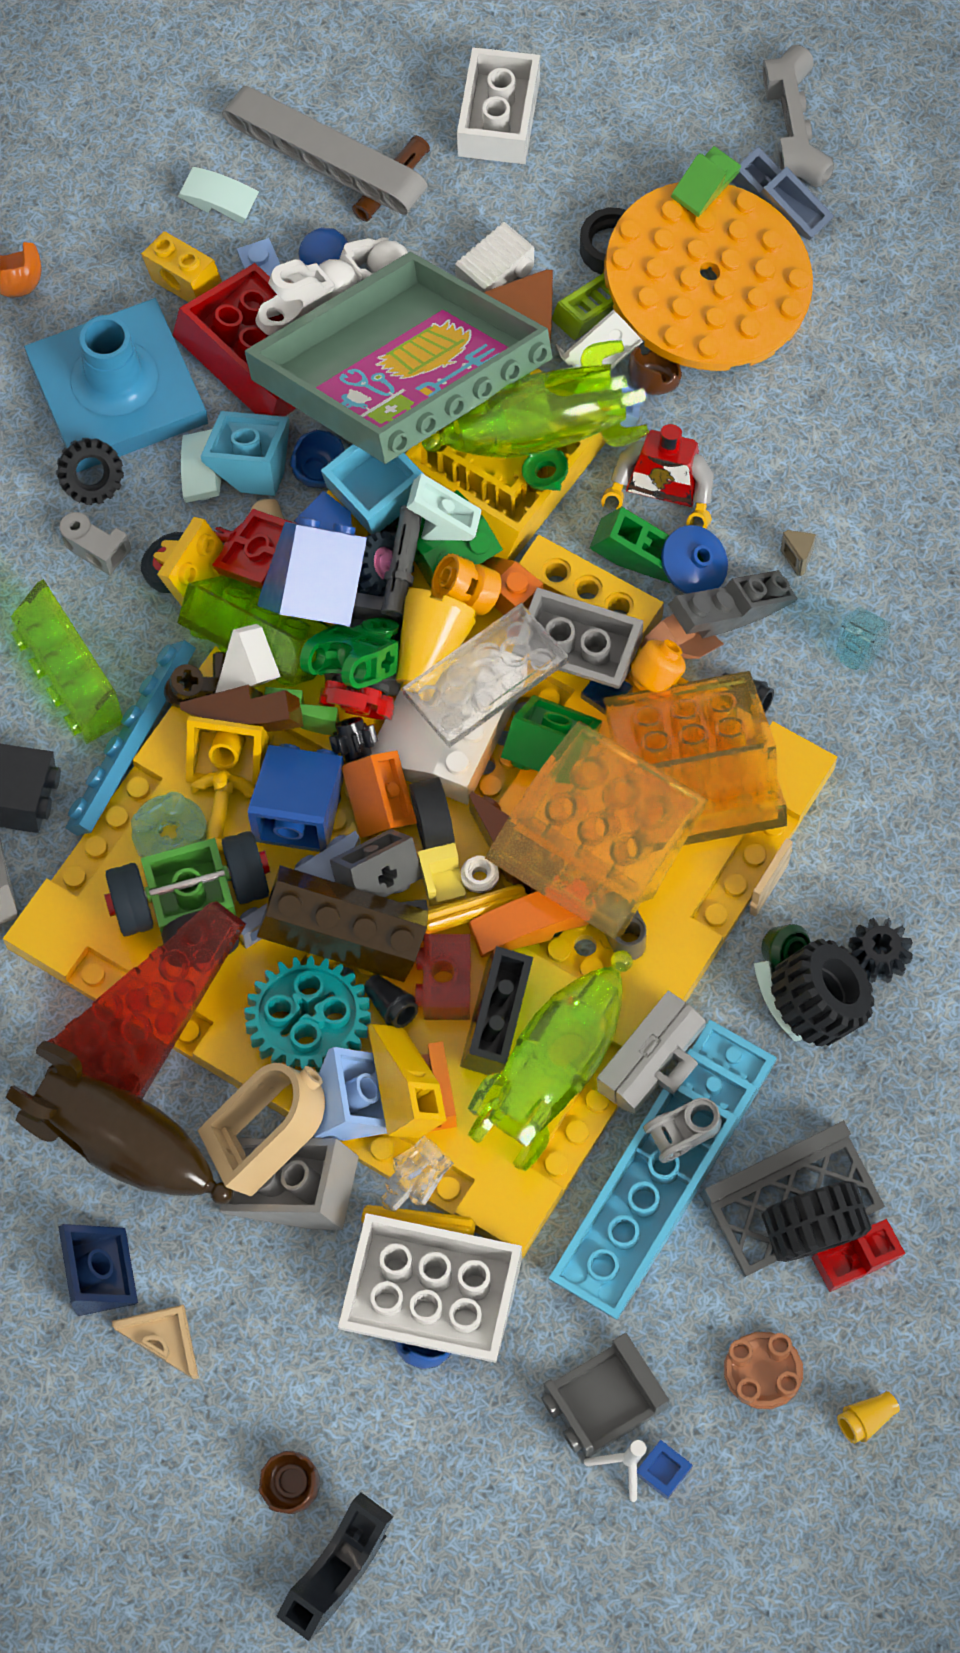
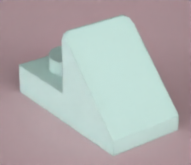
M422 473L413 480L406 507L426 519L421 536L423 540L471 541L476 536L482 509Z

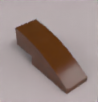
M245 685L180 702V710L191 716L262 726L266 732L304 727L300 699L286 690L263 695L262 692L252 686Z

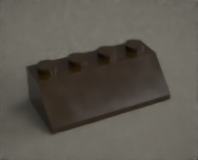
M280 865L257 937L404 982L416 961L427 929L428 911Z

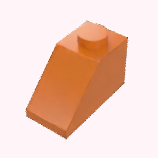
M492 556L481 565L496 570L501 576V590L494 608L517 627H520L524 623L537 587L543 589V583L517 561Z

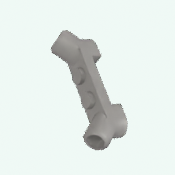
M792 45L781 58L763 60L764 87L767 100L781 99L788 137L780 138L778 151L780 169L783 170L787 166L797 178H801L817 188L823 186L831 177L834 162L832 157L809 144V140H812L811 122L809 119L804 120L803 112H806V96L804 91H799L798 85L812 71L814 66L813 56L805 47Z

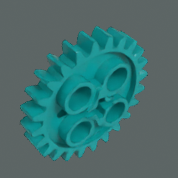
M309 956L306 965H301L298 958L293 957V967L288 969L285 964L279 962V973L277 975L269 970L265 971L267 983L255 981L254 986L257 994H248V1005L251 1007L244 1008L245 1019L248 1020L245 1023L246 1033L252 1035L250 1037L252 1048L260 1047L259 1055L261 1059L272 1055L271 1063L284 1062L292 1068L296 1066L301 1067V1070L305 1066L315 1067L316 1072L319 1074L328 1049L338 1047L361 1051L362 1045L359 1038H368V1027L366 1025L371 1023V1012L367 1011L370 1009L369 998L363 997L365 995L364 985H355L356 976L354 973L343 977V964H339L331 970L329 969V959L325 958L321 965L317 966L313 956ZM306 988H314L318 990L316 993L311 995H306L302 993V990ZM280 1011L287 1012L289 1014L288 1016L280 1019L274 1018L272 1016L274 1013ZM333 1013H339L344 1016L339 1020L327 1018V1016ZM303 1037L315 1039L310 1044H300L297 1042Z

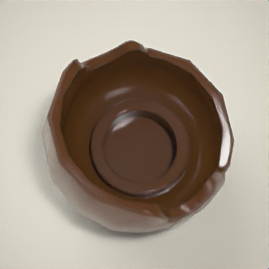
M635 347L630 354L628 374L631 383L639 392L649 395H662L672 392L678 387L682 377L681 368L678 363L671 362L651 350L647 354H641L639 347Z
M283 1451L270 1457L261 1469L258 1491L269 1506L268 1508L272 1511L296 1514L307 1509L318 1496L320 1476L317 1467L309 1457L301 1452Z

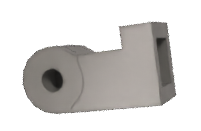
M69 513L60 522L59 529L66 548L108 575L114 572L131 551V545L126 533L115 528L109 535L91 524L89 518L83 513Z

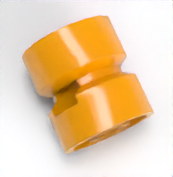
M448 554L443 557L434 571L431 591L432 595L436 598L442 599L444 595L452 597L473 608L476 611V615L484 616L494 607L500 594L502 580L500 574L494 569L481 564H474L471 560L456 554Z

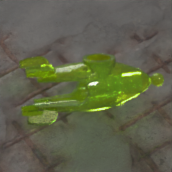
M613 340L594 343L583 350L580 358L581 366L560 368L532 375L528 374L506 385L488 400L448 424L443 432H436L423 440L422 445L429 452H436L442 445H448L457 451L476 456L513 458L554 450L601 432L604 442L610 446L619 447L635 442L649 434L647 424L633 427H623L620 424L626 419V407L646 401L644 388L623 393L622 388L628 387L626 377L622 375L611 378V364L602 363L604 358L624 351L623 341Z
M616 951L611 957L610 967L600 968L577 978L554 993L535 1013L518 1037L516 1046L502 1074L492 1073L482 1081L470 1102L468 1109L473 1115L478 1116L468 1133L475 1142L480 1143L491 1127L495 1125L521 1145H524L513 1162L516 1168L527 1171L536 1162L549 1143L550 1134L547 1125L585 1087L602 1063L615 1037L622 1006L623 986L621 973L628 971L633 964V958L628 951Z

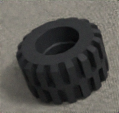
M824 939L812 941L784 959L774 968L775 972L771 976V981L774 984L771 986V994L776 1000L774 1001L775 1007L780 1011L784 1023L791 1027V1031L796 1036L801 1035L803 1041L809 1044L813 1042L816 1046L822 1047L825 1044L829 1046L863 1026L873 1014L871 1008L874 1006V997L871 995L873 988L867 979L868 975L865 969H862L854 955L851 956L848 949L842 945L838 947L835 941H825Z
M850 1181L834 1183L791 1197L768 1207L761 1214L776 1260L783 1262L797 1260L843 1245L865 1236L872 1229L857 1184Z

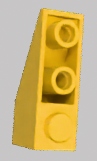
M370 1024L368 1029L387 1135L420 1138L446 1122L440 1084L404 1027L396 1028L391 1025Z

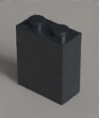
M0 743L1 828L39 833L42 820H48L52 806L51 790L58 788L61 776L60 767L55 765L53 751Z

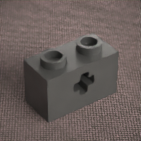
M389 829L330 859L336 883L382 897L403 892L410 887V884L423 878L413 837L394 829Z

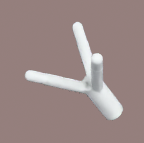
M635 1440L625 1453L584 1459V1465L593 1466L623 1462L628 1466L629 1500L635 1502L637 1500V1463L646 1453L647 1447L643 1441Z

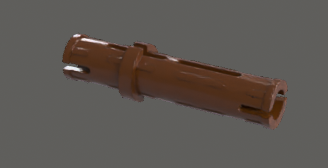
M414 135L393 160L413 169L423 156L430 151V146L422 137ZM363 195L352 206V210L359 219L368 222L382 204Z

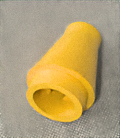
M885 1391L878 1396L843 1407V1413L837 1416V1421L842 1433L851 1443L867 1442L892 1416L900 1411L895 1397L889 1391Z

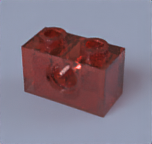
M425 934L424 947H420L416 958V970H423V983H416L415 1003L418 1007H423L424 1020H470V934ZM442 971L453 975L450 981L444 983L436 981L433 977Z

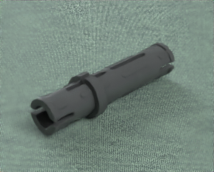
M407 505L400 507V517L389 571H386L384 575V582L387 584L380 612L392 618H403L405 597L408 588L412 587L414 577L411 573L422 517L406 508Z

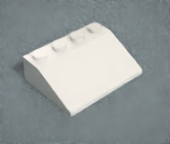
M462 643L431 693L423 692L422 697H416L402 690L399 691L393 703L395 706L392 719H385L377 735L378 742H375V746L371 748V755L397 750L406 781L415 783L439 777L446 797L468 805L469 794L475 791L527 682V660L494 647Z
M366 1213L338 1329L496 1363L514 1297L522 1261V1246Z

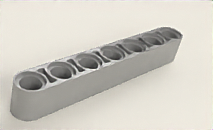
M243 86L222 111L224 119L244 134L402 215H406L428 188L425 179L413 169L249 86Z

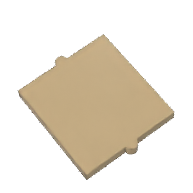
M788 838L783 842L753 891L749 913L755 917L789 864L790 855L793 851V841Z

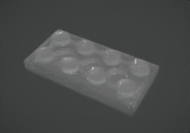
M520 603L402 687V691L408 701L450 748L567 664L568 655L528 609Z

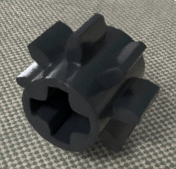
M362 717L344 719L335 724L337 731H334L333 736L329 737L333 752L336 754L341 753L346 762H353L372 754L370 747H374V743L378 742L374 724L366 725Z

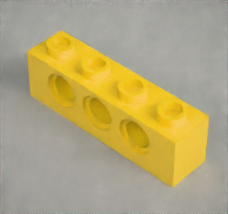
M539 534L519 562L520 565L543 583L544 590L611 611L622 610L627 613V616L643 620L642 641L663 618L664 602ZM552 576H560L564 578V580L560 582H552L549 580V578ZM583 593H591L595 595V597L592 599H583L580 597V595Z

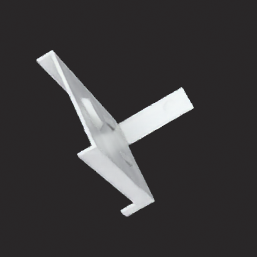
M612 310L566 352L557 343L556 347L561 358L569 366L572 365L575 368L576 365H579L605 376L630 354L635 347L639 346L643 340Z

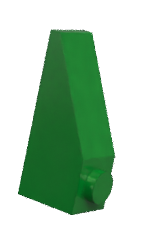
M622 506L601 518L589 549L620 567L671 583L663 570L661 561L662 547L669 536L667 533ZM697 553L698 559L703 562L702 556Z

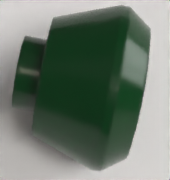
M788 924L770 929L763 938L761 951L764 959L769 961L774 969L777 964L811 942L807 931L802 926Z

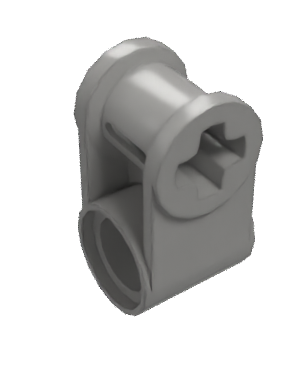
M697 1098L673 1111L657 1116L646 1123L643 1129L646 1134H651L661 1153L658 1157L660 1162L666 1163L682 1156L691 1148L717 1135L721 1128V1117L717 1105L712 1100ZM706 1110L714 1116L712 1123L707 1127H697L692 1123L693 1116L698 1111ZM664 1131L668 1133L672 1143L668 1142Z

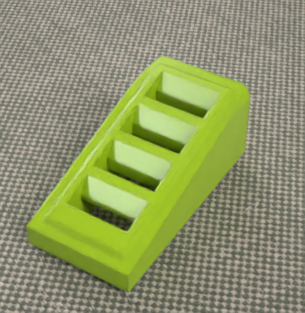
M604 273L557 302L552 320L573 340L583 336L614 310L612 298L606 299L598 291L601 288L610 295L609 289L605 285ZM590 296L592 299H594L599 304V306H597L588 297ZM580 305V306H581L582 308H584L588 313H585V312H584L581 308H579L578 306Z

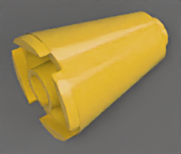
M412 588L408 590L405 597L396 681L402 684L400 690L416 697H422L423 692H432L476 623L477 615H475L476 611L473 608L446 595L442 599L430 597L432 591Z

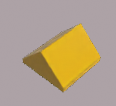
M188 716L186 782L193 783L208 773L225 770L245 778L255 788L269 743V735L264 727Z

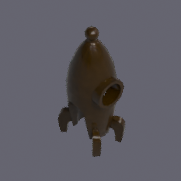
M43 1041L36 1049V1054L46 1059L52 1065L48 1067L45 1078L35 1092V1095L33 1096L13 1085L5 1097L21 1109L17 1114L16 1121L27 1131L47 1142H52L58 1137L61 1138L73 1150L81 1154L90 1165L116 1180L143 1191L173 1196H195L209 1193L212 1200L220 1205L227 1204L232 1199L233 1190L225 1187L223 1182L216 1183L214 1181L210 1166L200 1149L179 1124L159 1108L137 1095L83 1074V1067L78 1057L56 1044Z

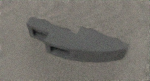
M777 570L732 578L722 588L677 595L668 606L686 634L699 632L702 638H707L761 620L794 603L798 598L790 588L788 580Z

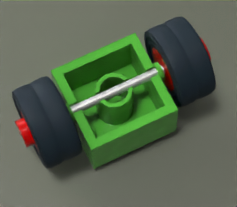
M246 831L222 839L221 843L227 863L224 866L222 865L215 838L141 858L148 887H143L136 863L108 869L105 875L110 893L104 894L109 915L110 917L116 915L123 936H130L153 929L154 924L148 902L153 903L161 934L163 928L169 922L185 914L204 909L226 910L232 915L234 924L238 922L228 881H232L239 904H246L269 896V888L265 874L271 873L265 850L258 851L252 831Z

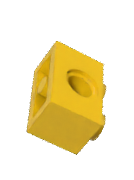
M166 231L160 234L141 253L151 280L187 302L192 301L222 283L214 259Z

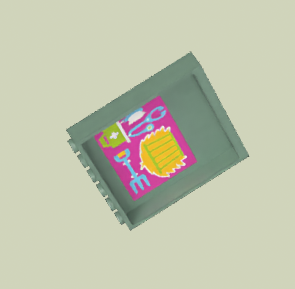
M412 252L406 253L245 350L251 380L384 464H387L553 359L548 328Z

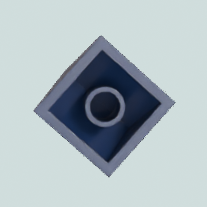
M72 1224L58 1226L70 1303L77 1316L138 1304L126 1228Z

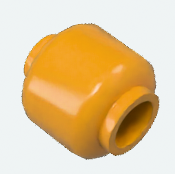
M654 639L646 642L630 665L633 683L648 695L668 693L686 669L685 660L681 656L683 653L682 649L675 642L668 639L664 641Z

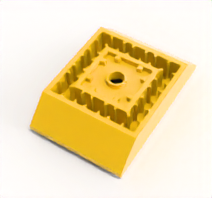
M537 368L413 446L405 454L424 475L452 492L458 490L470 503L482 509L481 515L487 521L503 549L494 557L514 560L617 428L610 426L606 420L600 418L601 406L593 401L587 402L579 399L573 392L569 391L568 386ZM497 441H507L512 445L511 449L506 452H497L492 448L493 444ZM547 448L561 450L568 461V474L561 483L560 491L538 490L526 483L522 476V466L532 453ZM552 466L543 467L538 471L537 476L539 478L551 477L555 473L556 468Z

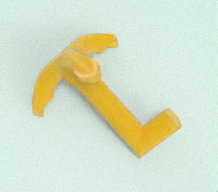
M221 770L204 775L193 782L190 788L192 793L195 794L200 790H207L208 787L214 785V791L216 792L206 840L215 838L219 853L224 854L221 842L230 794L233 793V788H236L245 797L251 798L254 787L245 778Z

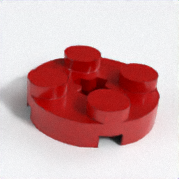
M332 680L325 681L318 704L322 706L335 707V704L341 705L340 708L345 710L347 714L376 720H384V718L391 720L395 706L393 704L394 698L382 695L380 690L364 687L360 691L347 688V685Z

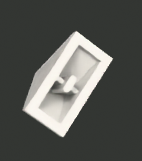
M253 624L233 630L215 693L245 685L255 688L281 677L263 628L258 624Z

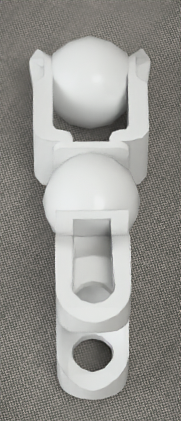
M382 237L378 240L367 238L346 243L339 260L329 259L318 266L317 263L305 265L301 260L295 259L278 265L273 269L268 282L277 295L261 304L256 316V324L265 334L270 336L405 255L408 251L406 247L397 241H389V237ZM367 262L368 270L360 269L358 266ZM282 314L284 317L282 321H271L268 319Z

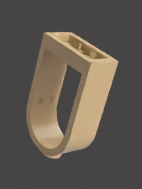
M271 1063L263 1066L197 1130L225 1187L252 1197L316 1133L324 1115L325 1096L321 1086L323 1083L322 1078L313 1068L305 1066L299 1071L282 1063ZM292 1083L293 1102L287 1117L247 1157L236 1135L286 1086Z

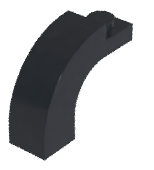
M360 1492L353 1499L336 1533L323 1553L307 1573L290 1589L276 1617L307 1641H310L337 1611L365 1573L387 1537L385 1532L394 1516Z

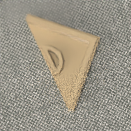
M184 1304L112 1321L115 1331L190 1378H199Z

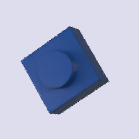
M660 1440L637 1469V1476L668 1500L690 1472L693 1465Z

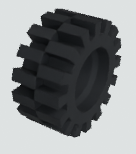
M87 437L82 438L80 441L75 440L71 442L68 448L65 447L62 450L63 454L57 460L58 470H56V475L61 488L68 496L85 505H92V503L101 504L104 503L103 500L111 499L115 496L113 493L116 489H120L121 478H124V472L122 471V460L111 446L99 439H89ZM89 457L98 459L104 469L101 480L93 485L81 483L76 475V468L80 461Z

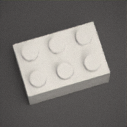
M472 47L457 129L458 157L526 164L540 82V55Z

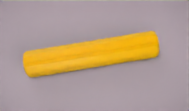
M516 884L429 910L425 934L429 935L469 923V921L497 907L526 896L525 888L521 884Z
M377 1205L364 1206L361 1216V1223H364L365 1215L368 1213L473 1236L475 1231V1222L471 1217Z

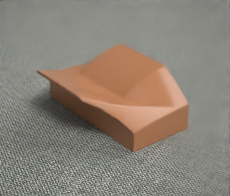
M672 614L663 619L644 637L640 647L642 648L650 640L664 641L668 639L675 642L682 649L683 653L681 656L685 660L699 659L724 645V643L716 635L702 638L699 632L686 634L675 615Z

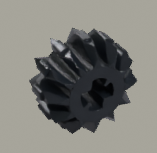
M873 917L869 920L868 928L858 925L855 930L857 937L849 939L848 947L853 950L849 954L851 956L854 955L858 959L862 969L870 972L869 981L871 983L876 981L878 974H882L883 980L886 983L891 982L893 973L902 976L906 970L904 964L911 963L913 954L908 951L912 947V939L902 937L905 931L903 925L894 930L890 928L892 924L890 918L885 919L883 926H879ZM877 946V950H879L880 946L887 949V953L884 954V951L881 950V954H878L874 951V947Z

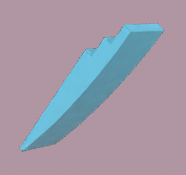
M710 1019L693 1048H690L687 1052L697 1061L698 1065L674 1094L669 1093L663 1088L549 1277L550 1281L616 1320L624 1311L777 1061V1057ZM708 1098L717 1105L721 1117V1128L718 1134L691 1148L682 1156L672 1161L661 1163L658 1158L661 1153L651 1134H646L643 1126L657 1116L673 1111L694 1099ZM706 1110L698 1111L693 1116L692 1123L697 1127H707L712 1123L714 1116ZM664 1131L668 1142L672 1143L668 1133Z

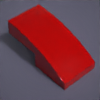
M887 1219L871 1225L872 1229L865 1236L816 1253L811 1257L829 1292L860 1279L906 1254Z

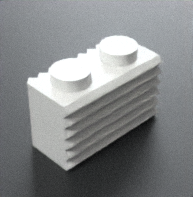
M502 222L490 235H487L485 239L477 243L476 247H472L470 252H467L465 256L457 260L455 264L456 277L482 292L510 283L518 276L524 278L534 267V246L507 223Z

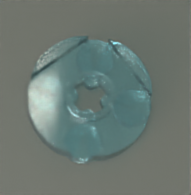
M169 792L166 795H160L148 800L131 819L132 840L141 858L205 841L207 838V823L202 810L195 802L185 798L178 792ZM166 825L178 826L176 829L177 836L173 839L168 835L161 837L159 834L163 832V827Z

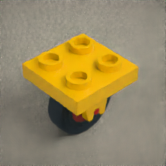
M193 517L184 532H173L163 535L150 545L141 560L142 575L150 587L156 591L172 593L189 617L201 620L228 578L219 574L212 566L213 562L222 552L224 545L205 519Z

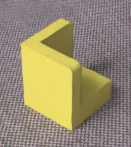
M455 843L418 851V860L429 906L466 897L465 888L461 880L459 857Z

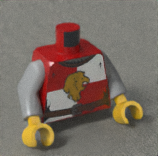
M667 424L661 428V432L656 430L648 431L644 441L637 440L621 452L611 480L614 481L613 485L603 493L601 504L604 507L606 498L608 496H615L619 500L616 509L620 508L624 501L622 489L625 485L627 486L626 492L693 507L694 502H696V508L687 518L686 525H694V516L702 518L704 522L703 528L706 529L712 520L710 512L706 510V506L711 502L714 474L704 456L699 454L698 443L693 439L682 437V430L679 426Z

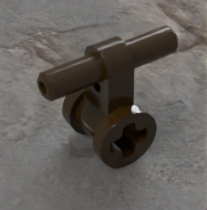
M215 652L213 654V677H203V674L197 667L189 664H183L175 668L164 686L166 700L172 706L180 708V702L214 694L226 653Z

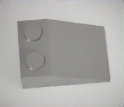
M238 1138L247 1157L266 1139ZM311 1138L252 1197L233 1190L232 1199L227 1204L221 1205L220 1212L226 1215L304 1229L343 1230L359 1156L337 1138Z

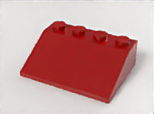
M253 263L181 306L172 335L253 413L285 417L296 408L251 380L245 355L246 349L269 336L257 326L255 320L261 304L277 295L268 284L270 276L256 263ZM282 314L268 319L271 321H282L284 317Z

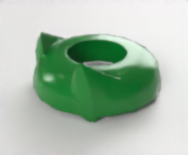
M551 448L540 449L532 453L522 466V476L526 483L538 490L560 491L561 483L568 474V461L561 450L558 451ZM552 466L556 468L555 473L551 477L539 478L537 476L538 471L543 467Z

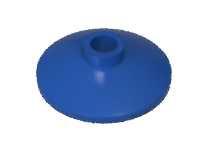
M687 525L673 531L663 544L661 553L663 570L672 585L679 591L688 594L716 589L723 584L728 571L727 554L720 540L712 532L700 526ZM697 553L702 556L703 562L698 559Z

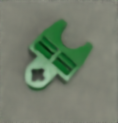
M371 618L354 628L339 624L331 626L306 641L300 656L301 670L312 675L340 673L343 683L356 689L376 684L396 674L398 671V641H395V634L399 632V624L392 619ZM316 651V660L311 663L312 656Z

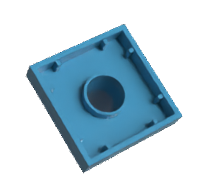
M156 298L110 315L94 317L85 324L24 346L31 369L66 448L75 440L80 441L82 438L87 437L89 439L96 438L111 446L120 457L208 424L204 404ZM85 458L78 464L76 473L99 465L101 462L96 458Z

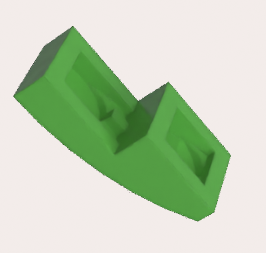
M265 687L264 695L286 690L300 699L304 727L299 728L333 736L334 731H337L335 724L339 722L338 707L307 705L304 703L302 690Z

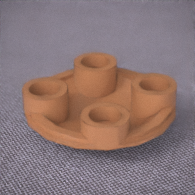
M753 1332L742 1336L731 1344L724 1361V1378L730 1391L742 1403L755 1409H774L787 1404L798 1393L803 1381V1362L787 1335L783 1333L774 1334L772 1332Z

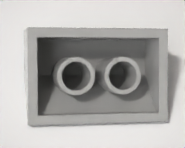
M537 587L512 655L619 689L631 670L630 665L636 657L642 641L643 620Z

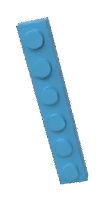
M186 640L172 645L168 644L159 653L156 659L159 665L153 675H149L139 688L141 696L136 705L129 707L123 715L121 723L124 726L118 736L115 735L107 743L104 749L106 757L101 766L94 768L88 776L86 785L89 787L83 797H79L69 809L68 816L71 818L65 828L73 834L79 836L91 833L167 701L164 696L166 682L175 668L188 664L196 650Z

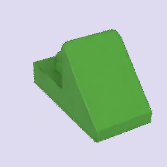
M713 146L705 156L699 153L674 189L671 198L699 217L739 174L741 165Z

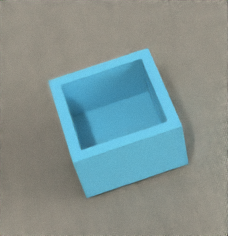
M354 444L321 470L327 488L351 511V514L370 534L381 532L400 516V507L408 503L413 480L421 473L424 474L405 453L384 464Z

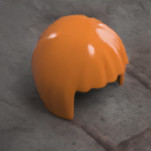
M23 242V251L4 256L0 255L1 295L9 298L22 297L30 294L38 285L42 266L37 247L34 243Z

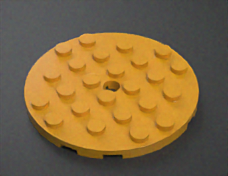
M679 182L657 188L634 202L618 220L612 232L604 260V278L606 288L609 289L614 303V311L645 341V347L671 362L686 367L709 371H727L733 366L748 363L752 366L768 359L794 337L805 318L811 302L813 290L812 267L808 252L799 234L775 207L747 190L728 185L708 208L697 217L671 198ZM712 267L711 270L717 275V279L707 280L701 275L700 271Z

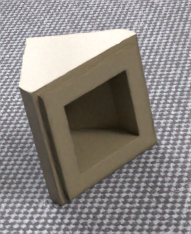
M787 530L783 532L780 551L797 576H802L806 572L813 553L816 534Z

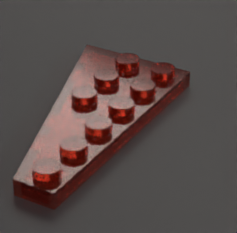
M210 902L179 928L172 938L162 946H158L149 954L145 961L138 967L131 969L98 997L91 1007L79 1017L70 1021L64 1030L47 1042L56 1044L75 1054L81 1061L83 1074L127 1090L143 1099L239 938L246 923L219 902Z

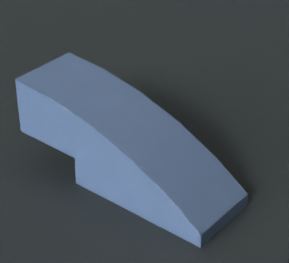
M759 146L740 163L741 169L739 174L731 181L735 186L747 190L770 203L792 224L799 235L808 240H811L834 218V215L787 166L781 170Z

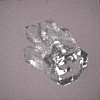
M424 1135L412 1148L393 1158L395 1173L385 1182L387 1191L381 1197L383 1207L387 1210L397 1211L408 1197H410L414 1205H426L443 1175L454 1164L453 1161L433 1141Z

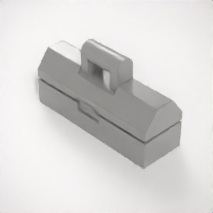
M668 990L598 1075V1092L613 1103H617V1106L633 1114L639 1110L658 1085L669 1093L674 1094L698 1065L697 1061L685 1051L706 1027V1020L692 1006L686 1005L685 1001ZM675 1059L679 1063L667 1077L662 1072Z

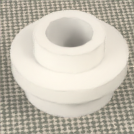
M472 857L461 868L462 883L471 892H488L498 882V867L488 857ZM481 871L484 872L487 875V877L484 880L479 881L474 879L473 875L476 872Z

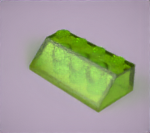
M226 576L188 583L177 623L189 629V633L192 636L209 640L217 644L220 651L227 653L234 629L258 624L263 628L281 676L276 678V681L287 686H296L298 683L315 678L316 675L308 674L301 670V651L308 639L331 627L330 625L321 621L281 615L259 607L257 605L261 589ZM316 651L312 656L311 663L316 660Z
M45 580L37 582L10 616L15 629L10 632V635L19 651L27 649L32 657L28 660V664L36 678L39 680L44 677L49 684V687L45 690L55 708L62 705L67 715L63 719L73 736L80 734L84 742L88 744L122 725L123 715L117 694Z

